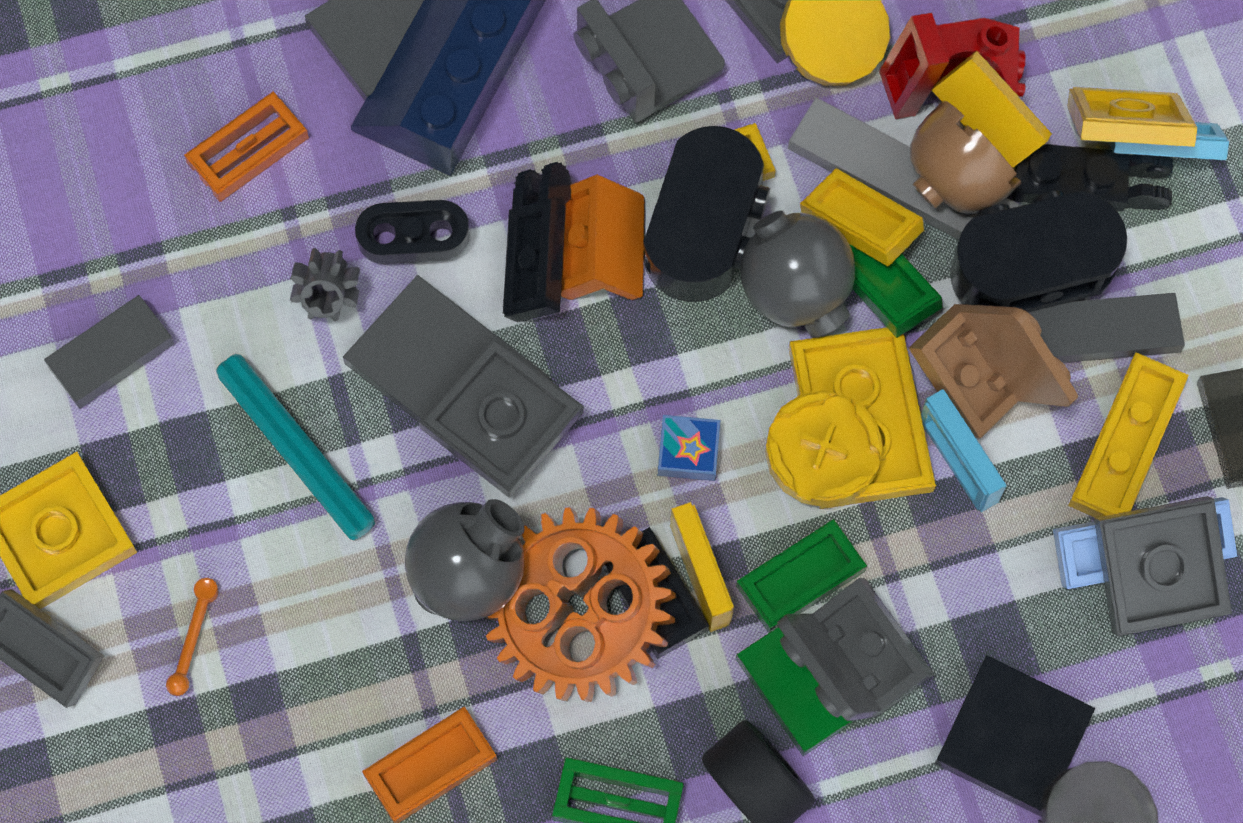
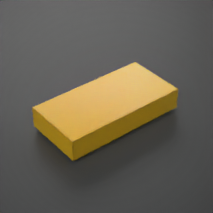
M978 51L938 81L932 89L941 101H948L964 115L960 122L965 127L967 125L970 126L974 131L978 129L1001 153L1012 168L1043 146L1052 135Z
M837 168L800 203L801 213L816 215L829 221L842 232L850 245L887 267L924 231L922 217Z
M689 502L672 508L670 528L703 615L709 624V631L713 632L727 627L732 620L734 606L696 507Z

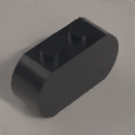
M706 126L686 133L676 142L643 241L645 251L644 266L649 278L660 291L674 299L700 302L712 299L725 292L731 285L735 269L741 270L742 255L751 238L746 236L751 219L761 220L763 218L771 190L769 187L762 186L764 163L758 149L751 140L736 130L722 126Z
M1051 191L1036 197L1030 204L1010 208L1007 204L988 207L981 211L977 217H973L960 235L950 268L953 290L959 301L964 305L1016 307L1028 313L1101 295L1111 284L1127 248L1125 224L1120 214L1109 202L1087 191H1079L1064 195L1062 191Z

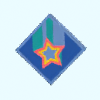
M663 415L657 476L715 481L721 420Z

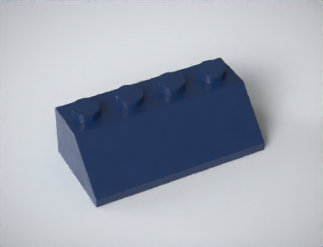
M424 0L373 93L363 103L351 125V131L451 176L546 0Z

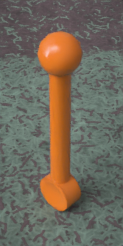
M202 578L194 585V593L197 598L196 606L176 671L166 681V689L171 695L182 696L189 689L190 682L186 676L208 603L216 600L219 592L217 584L213 579Z

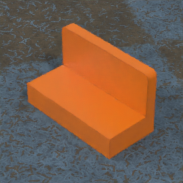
M598 174L571 184V199L565 204L566 216L561 297L573 300L601 289L630 300L642 297L644 196Z

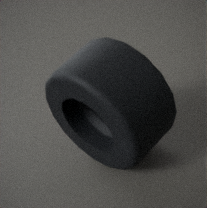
M742 720L704 753L702 757V762L707 771L751 823H793L815 802L812 792L763 734L747 720Z

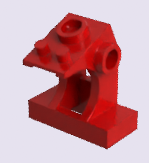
M932 13L911 16L879 70L895 119L916 116L935 84L976 51L979 52L1018 97H1023L1026 84L1019 81L1024 72L1026 54L1025 51L1019 50L1020 27L988 18L936 25Z

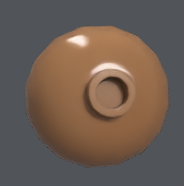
M943 100L918 126L911 141L910 161L920 176L912 185L935 209L944 202L957 212L975 214L1000 203L1021 184V180L1015 177L1017 173L992 143L978 129L974 131L968 125L964 128L959 122L964 115L948 101Z

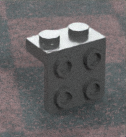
M590 0L577 7V31L573 33L575 43L582 56L588 62L593 61L602 74L604 85L616 104L624 106L635 123L717 78L724 71V58L683 0H637L610 16L598 0Z
M866 578L855 580L814 613L786 614L777 621L780 630L784 634L780 638L783 649L799 667L803 668L806 665L819 684L815 688L817 697L823 706L835 717L841 715L847 721L879 717L935 675Z

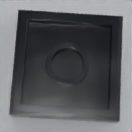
M986 655L934 764L1044 818L1052 805L1095 708Z

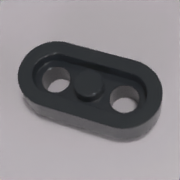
M448 200L374 204L360 214L355 225L357 244L361 253L367 259L380 264L449 260L463 252L470 236L468 218L460 206ZM438 229H446L452 233L448 239L442 241L432 237V234ZM383 232H390L395 235V238L387 244H381L375 240Z

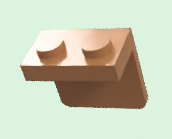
M954 304L908 348L936 391L945 390L975 438L984 436L1018 401L1069 407L1078 398V394L1070 382L1071 375L1069 370L1058 358L1053 356L1040 336L1042 331L1036 319L1023 309Z

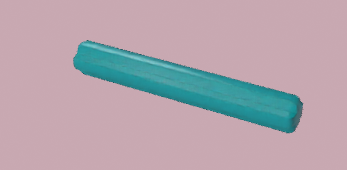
M233 354L220 363L216 369L219 380L347 537L351 540H357L368 533L375 525L371 512L243 356Z

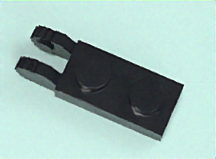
M1044 144L1014 167V171L1017 173L1015 177L1021 180V184L1013 191V200L1015 202L1031 203L1036 197L1051 191H1062L1064 195L1087 191L1100 196L1117 211L1123 212L1125 208L1159 210L1166 207L1169 208V205H1172V191H1170V188L1159 185L1153 186L1152 184H1138L1128 187L1129 176L1151 177L1152 179L1170 176L1173 173V159L1167 156L1129 155L1114 153L1113 150Z
M557 161L545 165L544 169H541V175L536 173V170L529 169L517 173L518 176L515 177L512 209L509 210L502 312L504 317L515 322L560 313L566 216L565 204L571 199L570 184H572L569 170L566 169V165H562V162L558 163Z

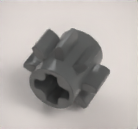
M314 248L311 251L308 266L295 262L293 265L290 279L296 284L292 287L290 301L292 303L301 302L303 308L308 312V319H313L316 316L320 318L331 317L334 321H338L343 304L348 307L357 306L360 291L355 286L359 281L360 268H349L347 262L343 259V251L338 250L336 253H320Z

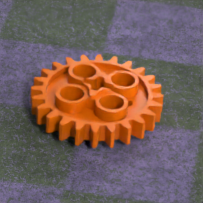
M570 507L565 508L561 525H558L547 513L541 514L542 532L537 534L524 525V533L522 534L525 541L522 545L524 551V572L522 580L511 600L502 609L486 617L499 623V626L491 630L486 635V638L493 643L506 642L507 646L499 653L497 660L505 665L519 660L520 662L514 671L513 678L524 682L536 674L533 691L544 695L555 682L556 699L568 701L574 686L577 687L581 700L586 702H592L594 686L596 684H599L606 695L615 696L616 685L614 678L620 676L628 683L635 685L638 682L632 666L636 662L650 668L655 666L652 657L646 652L649 645L667 647L668 642L656 633L657 625L672 624L675 622V618L660 610V604L676 598V594L670 589L658 587L657 583L671 574L670 569L665 565H649L660 551L654 544L645 545L637 549L643 532L636 526L620 536L623 528V519L616 514H613L603 527L601 526L600 512L595 508H589L583 523H580L576 511ZM584 549L588 557L587 566L584 571L578 576L566 577L562 568L565 556L572 550ZM612 562L613 569L609 575L604 576L596 583L602 573V567L606 563ZM629 585L633 593L632 604L624 613L611 615L607 607L608 595L617 586ZM545 594L550 603L549 613L541 622L530 624L525 615L526 606L534 596ZM577 594L584 597L583 601L589 606L584 615L573 612L574 608L568 602L572 595ZM560 627L555 636L554 643L549 647H545L544 639L549 633L554 632ZM590 631L595 640L594 650L586 660L575 662L570 655V643L578 633Z

